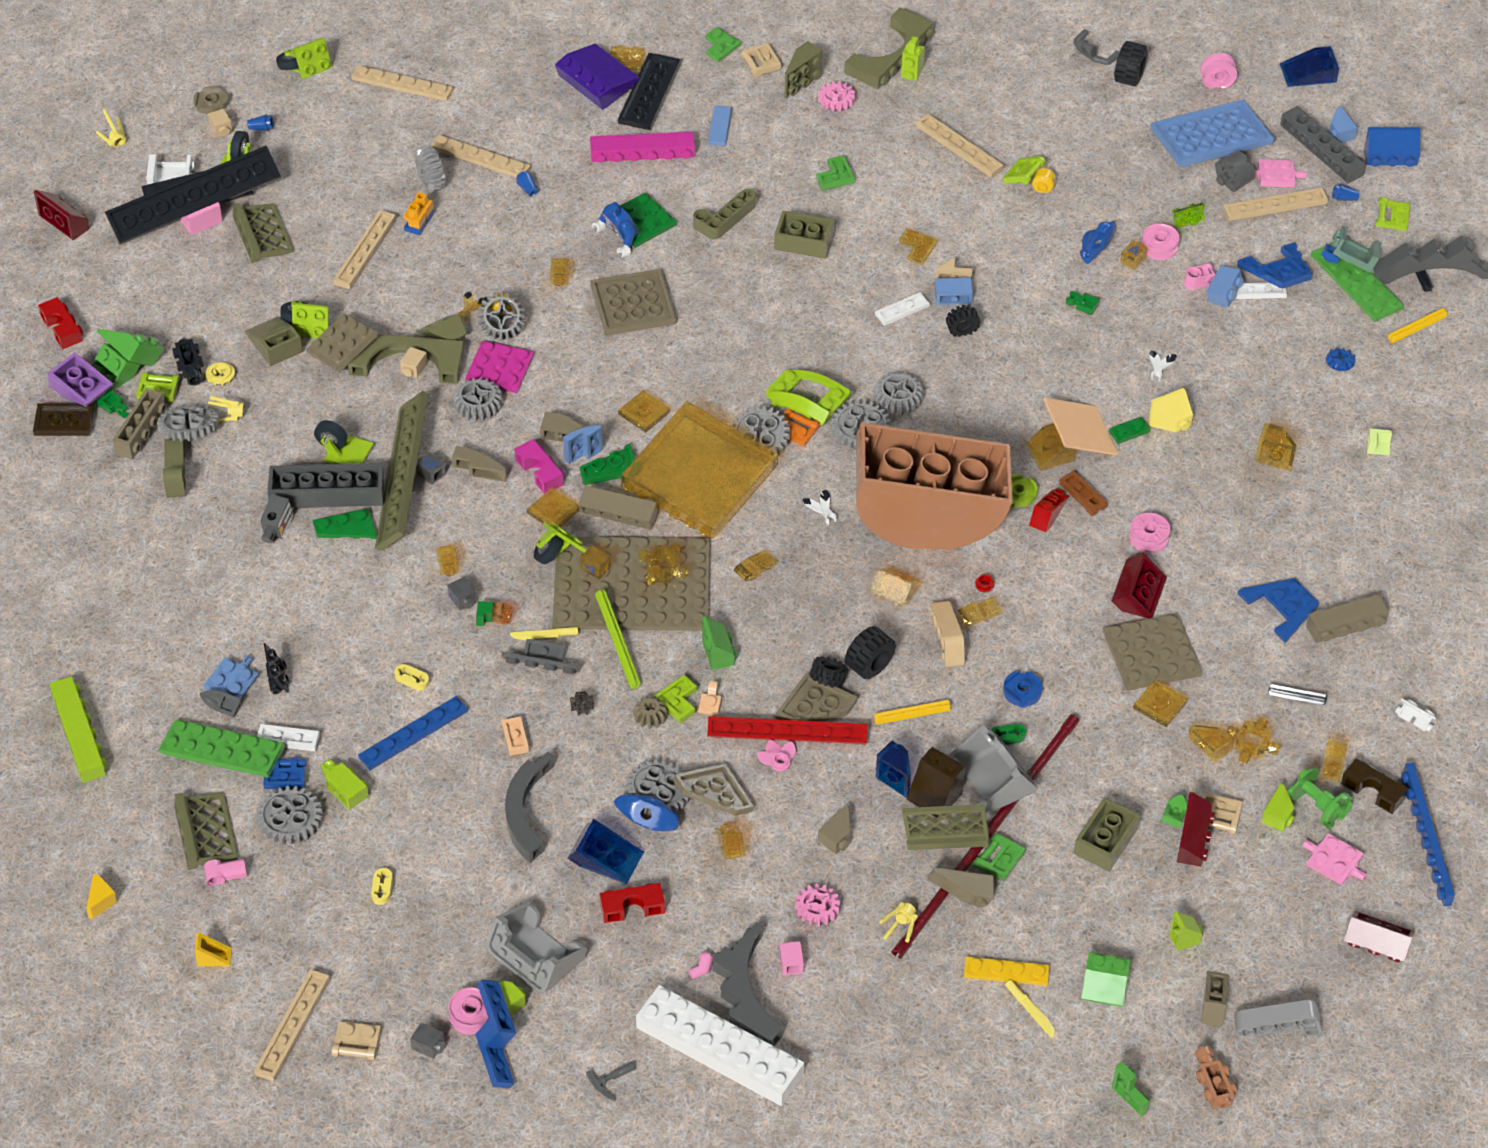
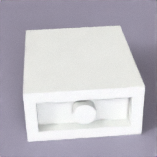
M149 154L146 176L147 185L193 174L192 172H195V161H192L191 155H187V162H157L156 154Z

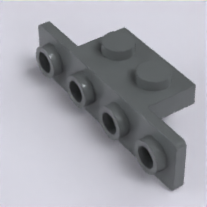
M526 639L523 655L502 652L501 655L503 659H506L507 663L517 664L519 661L524 662L527 667L536 668V665L544 666L545 670L555 671L556 668L563 669V672L567 674H574L575 671L580 672L581 669L578 665L563 662L565 645Z

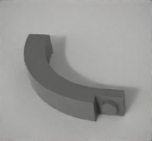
M549 752L538 757L535 763L527 760L518 769L509 784L505 799L506 824L509 836L516 849L529 863H532L545 851L544 840L529 826L523 809L531 788L554 767V756Z

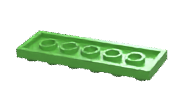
M1325 246L1311 252L1310 256L1374 322L1404 308V305L1372 272L1369 273L1342 258L1339 259L1337 264L1326 261L1321 256Z
M175 719L159 748V752L179 759L269 778L285 746L283 742Z

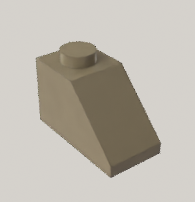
M846 806L818 830V841L835 854L840 850H846L850 844L849 808Z

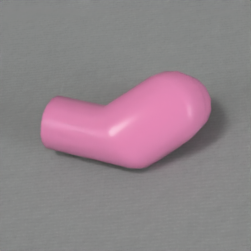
M701 953L698 966L688 970L692 979L710 972L713 959L710 953Z

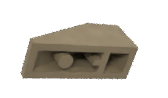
M545 411L540 426L541 439L564 442V436L585 427L564 414Z
M935 867L928 875L929 881L967 904L985 907L993 899L992 875Z
M1207 971L1201 1018L1202 1024L1210 1027L1223 1026L1227 999V974Z

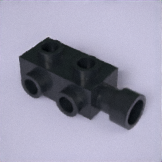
M180 339L175 343V348H172L174 359H178L176 361L178 372L182 371L183 377L187 379L189 385L196 386L202 382L201 367L204 366L202 356H197V354H200L198 343L194 344L193 339Z

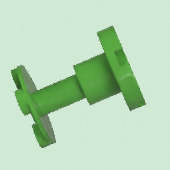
M1305 768L1298 775L1299 780L1296 784L1289 788L1288 795L1293 801H1296L1307 793L1316 801L1315 806L1323 812L1320 819L1321 824L1327 829H1332L1335 826L1333 823L1339 818L1342 821L1353 806L1351 801L1354 798L1347 792L1341 793L1337 797L1328 790L1323 792L1315 785L1319 769L1312 768L1308 771Z

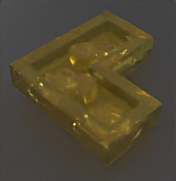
M906 228L899 238V243L912 247L907 260L924 265L937 246L938 239Z

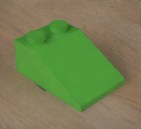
M98 329L97 331L129 362L153 366L164 349L159 344V341L152 336L148 338L141 334L134 335Z

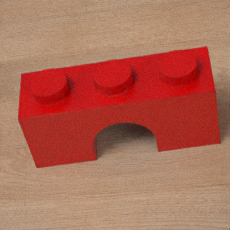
M56 297L38 304L40 316L47 327L59 324L53 327V332L62 350L82 342V328L80 325H76L73 314L68 313V308L64 302L62 303Z
M649 883L644 886L607 890L599 893L604 923L624 920V909L629 905L640 906L644 911L645 917L665 914V901L661 883Z

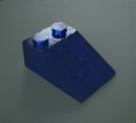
M1331 46L1316 47L1280 63L1287 87L1337 83L1339 67Z
M593 818L583 828L567 859L579 867L627 884L644 851Z

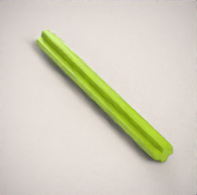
M598 590L595 593V597L629 687L631 689H638L641 686V682L605 590Z

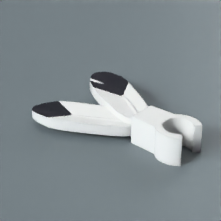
M1150 351L1149 358L1154 367V371L1151 373V380H1153L1154 376H1158V381L1160 382L1162 370L1171 366L1176 361L1177 355L1171 354L1160 360L1158 353Z
M827 490L821 492L820 503L810 498L802 500L807 507L823 514L828 525L830 524L829 518H833L837 522L836 514L830 510V493Z

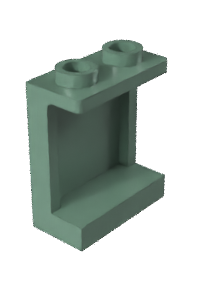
M1342 226L1340 230L1337 229L1332 238L1334 239L1332 243L1333 254L1371 273L1379 260L1380 244L1374 241L1370 248L1367 249L1345 237V226Z

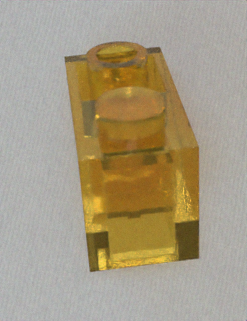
M1327 737L1320 779L1340 782L1348 745L1347 740Z
M723 824L720 825L719 829H715L723 858L727 860L746 856L742 832L736 826Z

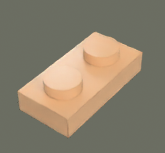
M521 716L501 720L509 756L528 753L529 747Z

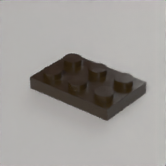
M37 403L33 427L34 436H90L94 412L93 403L87 407L78 403Z

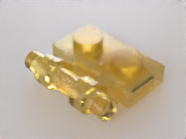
M618 45V47L611 46L610 55L630 70H641L645 49H640L637 46H633V48L624 47L623 45Z

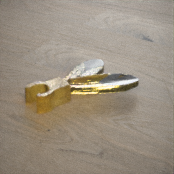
M465 293L464 308L458 313L460 317L465 316L464 322L468 321L472 311L477 310L479 306L484 307L482 301L488 302L487 297H482L473 302L472 293Z

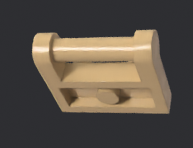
M769 43L748 48L741 52V57L743 60H746L754 78L781 69V63ZM751 56H755L761 66L757 67Z
M1203 792L1202 798L1212 804L1211 812H1215L1214 817L1232 821L1231 823L1214 820L1213 824H1209L1208 827L1229 831V834L1235 835L1243 802Z
M338 1022L332 1046V1056L364 1057L374 1061L381 1026ZM341 1044L369 1046V1049L341 1047Z

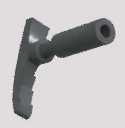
M630 1062L611 1071L609 1075L601 1076L598 1079L591 1074L590 1070L586 1072V1076L599 1093L615 1101V1096L611 1095L608 1091L606 1092L605 1088L601 1087V1085L606 1084V1081L617 1079L635 1070L633 1062Z

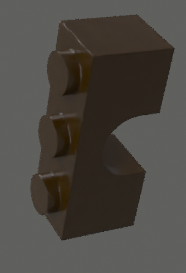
M1357 758L1343 773L1341 781L1343 786L1357 794L1366 787L1376 789L1379 793L1375 805L1392 815L1405 800L1408 790L1401 783L1392 780L1384 773L1375 770Z

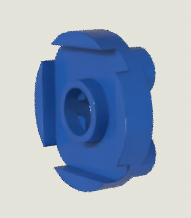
M1016 671L1005 678L1003 686L1004 697L1010 703L1021 708L1037 703L1042 695L1041 680L1031 672L1026 671L1025 674ZM1019 687H1026V691L1019 690Z

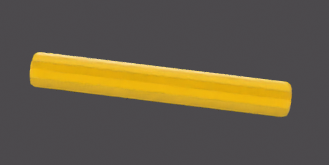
M1444 308L1438 309L1389 333L1387 339L1391 343H1395L1446 318L1448 313Z
M942 700L874 714V722L878 725L950 711L951 706L949 700Z

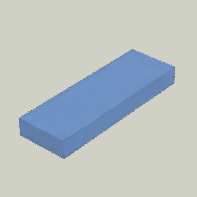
M714 106L708 144L726 145L731 107Z

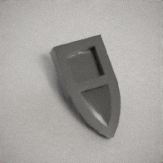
M217 690L204 691L199 694L204 703L210 708L231 717L235 716L241 702L240 698Z

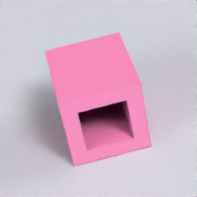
M788 941L779 944L782 975L803 973L804 961L800 942Z

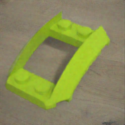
M785 370L766 390V396L768 400H771L773 408L778 406L791 409L809 419L814 418L820 422L822 427L833 416V413H836L837 409H840L853 395V391L819 373L805 370ZM801 380L816 382L830 389L817 404L805 397L790 393Z

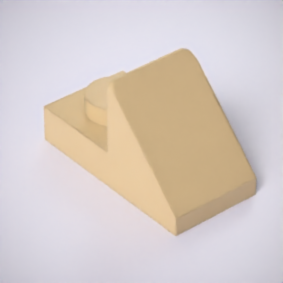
M952 258L936 268V278L972 277V268L954 267L955 258Z

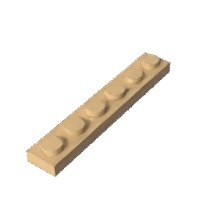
M360 65L357 66L352 75V80L447 101L453 91L452 86Z
M930 114L925 115L916 122L917 128L990 178L1003 170V164Z
M438 135L431 144L438 152L513 177H517L523 171L529 172L531 169L529 164L442 135Z
M1321 187L1224 204L1222 210L1228 221L1325 205L1328 202V198Z
M379 210L333 279L334 285L351 289L395 222V214Z
M312 969L309 970L254 1070L256 1076L273 1082L276 1080L329 983V975Z

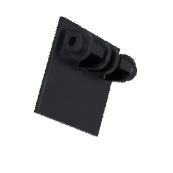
M263 643L270 691L273 694H279L280 690L283 689L289 692L288 684H290V680L285 673V669H287L285 660L283 658L280 659L273 648L271 649L266 643Z

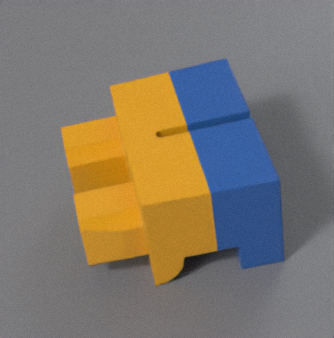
M418 192L412 204L408 206V210L403 216L407 221L404 231L421 235L434 215L433 200L427 199V194Z

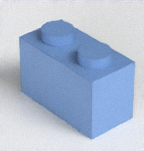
M1220 266L1206 291L1208 301L1216 305L1229 307L1231 302L1235 300L1236 293L1244 282L1241 270Z
M971 277L935 278L936 305L972 304Z

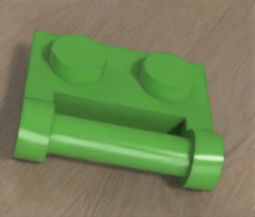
M994 834L989 847L985 849L980 857L974 860L973 866L1005 881L1025 854L1026 848L999 834ZM1002 846L992 862L989 863L987 860L996 848Z

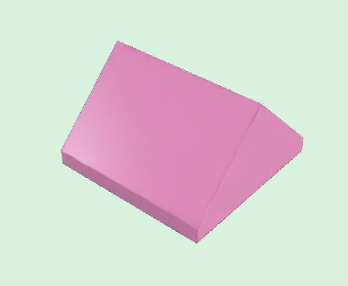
M218 202L184 216L180 222L190 235L222 222L220 204Z

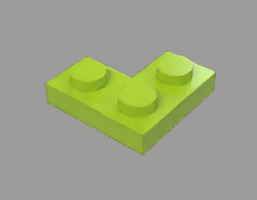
M683 675L655 694L654 699L659 697L660 702L665 703L667 712L679 723H682L695 714V708L685 699L697 691V686Z

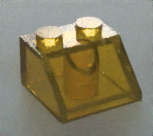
M1265 422L1259 438L1255 462L1291 471L1297 445L1283 427Z
M1055 424L1042 427L1025 444L1040 471L1075 460L1076 449L1064 447Z
M889 568L877 569L870 591L875 593V597L883 600L885 598L891 599L892 604L902 607L911 602L923 582Z

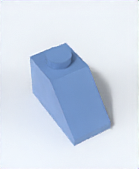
M1339 106L1333 116L1328 132L1343 143L1355 139L1357 126L1344 109Z

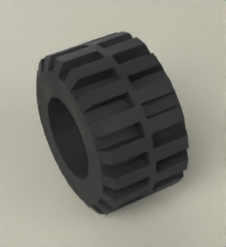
M1125 41L1120 49L1115 65L1114 79L1116 82L1134 87L1137 86L1142 78L1147 61L1148 49L1146 45Z
M868 627L858 634L848 647L845 654V663L863 679H871L889 664L895 653L896 642L878 627Z

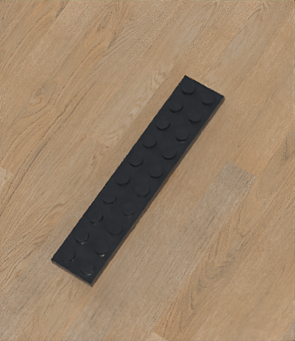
M266 145L105 211V215L119 245L179 221L182 217L218 202L220 204L281 178V175Z

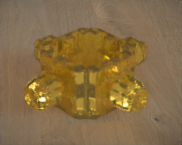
M676 543L669 547L659 545L655 546L652 551L642 549L639 552L638 558L646 563L647 584L654 585L657 581L665 584L670 583L674 577L685 579L688 576V570L680 566V545ZM665 559L670 564V567L660 569V566L656 565V561L659 562Z
M1258 718L1256 722L1246 721L1240 730L1238 727L1228 726L1225 735L1233 740L1236 739L1235 748L1240 753V762L1246 764L1251 758H1263L1266 751L1272 755L1279 754L1281 746L1274 741L1270 742L1272 732L1267 727L1268 722L1265 718ZM1252 733L1254 737H1262L1263 743L1253 746L1251 742L1247 741L1245 743L1244 737L1246 734L1250 736Z

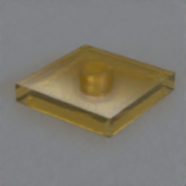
M644 390L618 410V415L645 433L670 413V407Z
M554 488L549 489L527 508V514L542 524L544 521L549 525L553 522L559 527L563 526L580 511L577 503Z
M1154 679L1134 703L1133 709L1167 728L1185 706L1188 698Z

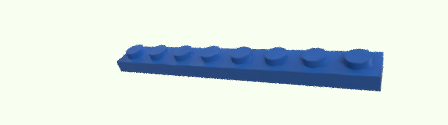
M1406 763L1404 772H1401V781L1408 788L1406 797L1412 802V816L1417 818L1416 829L1422 835V849L1427 851V865L1431 866L1433 870L1431 872L1432 881L1437 883V898L1442 900L1444 907L1452 906L1455 894L1414 763Z

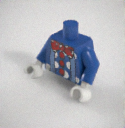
M613 202L605 206L599 217L600 221L593 223L592 228L597 227L598 233L606 229L607 225L623 241L624 246L619 247L617 253L622 252L621 257H626L631 254L629 246L632 245L633 239L639 234V231L630 215L617 202Z

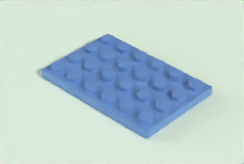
M1244 100L1187 113L1150 124V129L1179 168L1227 156L1235 151L1242 152L1273 144L1274 141L1273 136Z

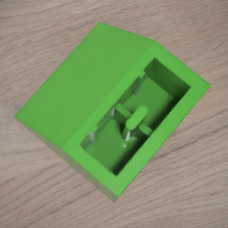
M103 343L91 366L113 383V386L107 390L108 392H113L134 378L141 364L129 362L112 345Z

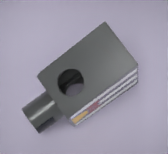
M271 494L260 521L264 532L261 539L264 542L272 543L274 537L282 539L294 518L289 499Z

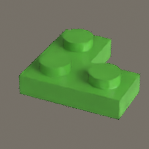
M717 27L705 35V39L714 44V46L706 51V55L717 62H720L741 46L739 40Z
M844 155L827 159L830 171L816 174L821 190L855 183V178Z
M1121 1062L1115 1066L1112 1088L1138 1114L1143 1116L1148 1112L1150 1102L1144 1093L1139 1092L1135 1088L1137 1076L1134 1070Z

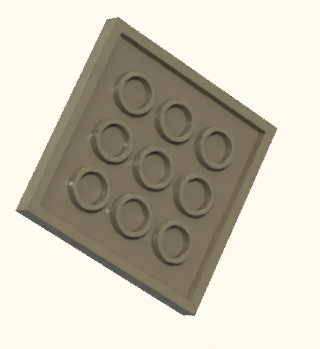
M660 269L590 280L605 336L676 324L675 315Z
M1177 613L1103 628V633L1127 691L1202 676V671Z

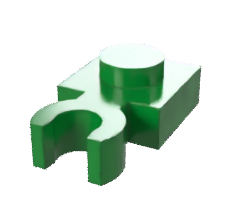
M1070 291V297L1066 298V304L1076 305V310L1093 315L1100 303L1099 298L1085 293L1079 296L1075 291Z

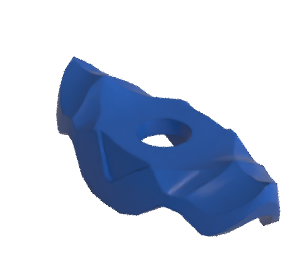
M1111 221V223L1101 222L1095 230H1089L1084 234L1080 255L1085 263H1091L1102 250L1107 248L1115 232L1114 221Z
M623 794L614 800L615 806L628 819L639 826L661 832L675 831L678 828V815L655 797ZM644 808H649L652 811V817L648 820L642 817V810Z

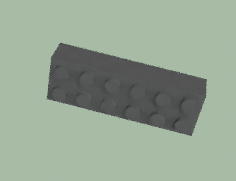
M383 463L270 466L268 500L271 494L287 498L291 508L383 506Z

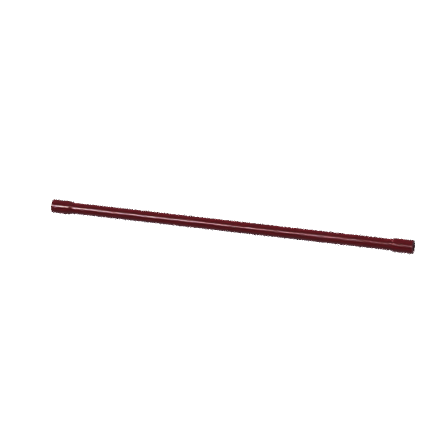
M1073 714L1068 716L1058 733L1027 772L1033 781L1066 737L1079 723L1077 716ZM1019 800L999 809L988 824L989 840ZM971 847L954 870L966 872L984 847ZM942 888L938 890L915 921L910 941H905L906 933L891 951L892 955L896 956L899 953L898 958L902 959L911 947L912 942L948 896L949 892Z

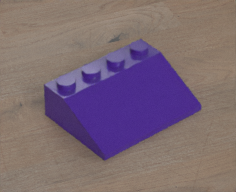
M597 44L567 53L555 63L558 75L602 110L610 106L640 80L636 74Z

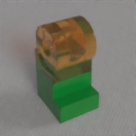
M478 601L476 626H484V622H495L500 625H508L512 622L513 608L509 604Z

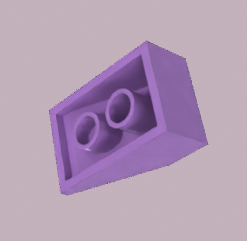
M75 352L48 372L49 387L60 396L86 407L113 386L110 380Z

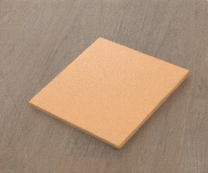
M1051 398L1043 399L1064 447L1110 455L1118 454L1097 406Z

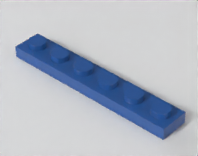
M455 696L358 754V758L370 771L467 713L468 708Z

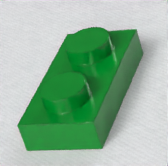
M1139 417L1109 428V433L1117 444L1150 433V428L1144 419Z

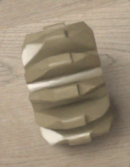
M651 695L649 699L642 697L641 701L636 702L633 709L636 723H640L641 727L647 724L649 730L652 725L658 728L659 723L664 724L667 716L665 703L660 702L659 697L653 699Z

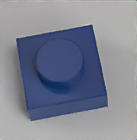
M1326 243L1321 256L1326 261L1337 264L1340 257L1334 255L1333 247Z

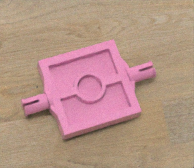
M1258 159V169L1255 170V177L1259 179L1260 186L1295 187V179H1306V171H1296L1293 160Z
M1328 833L1318 845L1310 842L1308 839L1304 842L1303 847L1313 852L1307 861V866L1338 884L1343 885L1346 879L1352 875L1362 881L1367 877V873L1357 869V865L1363 858L1364 853Z

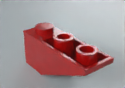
M1052 489L1034 505L1029 526L1047 532L1052 527L1070 495L1065 494L1062 490Z

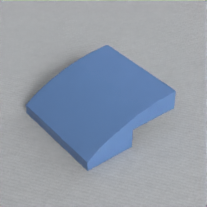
M600 425L588 426L564 436V460L571 464L583 455L590 459L603 450L602 427Z

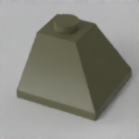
M459 314L446 316L416 330L418 334L431 338L457 341L463 340L462 336L467 334Z

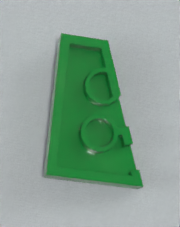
M630 443L618 452L614 450L605 458H597L579 467L583 485L638 476V468Z
M368 508L313 520L317 538H377Z

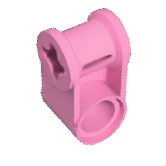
M1207 263L1189 267L1186 270L1184 286L1188 289L1208 287L1216 275L1212 264Z

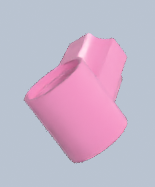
M244 859L223 863L219 860H210L204 864L206 883L210 887H213L212 885L214 884L223 885L227 880L247 877Z

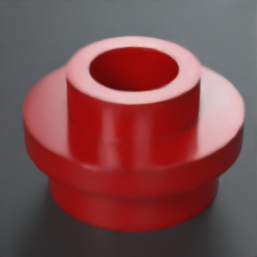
M983 574L976 579L975 587L980 592H990L994 588V581L991 576Z

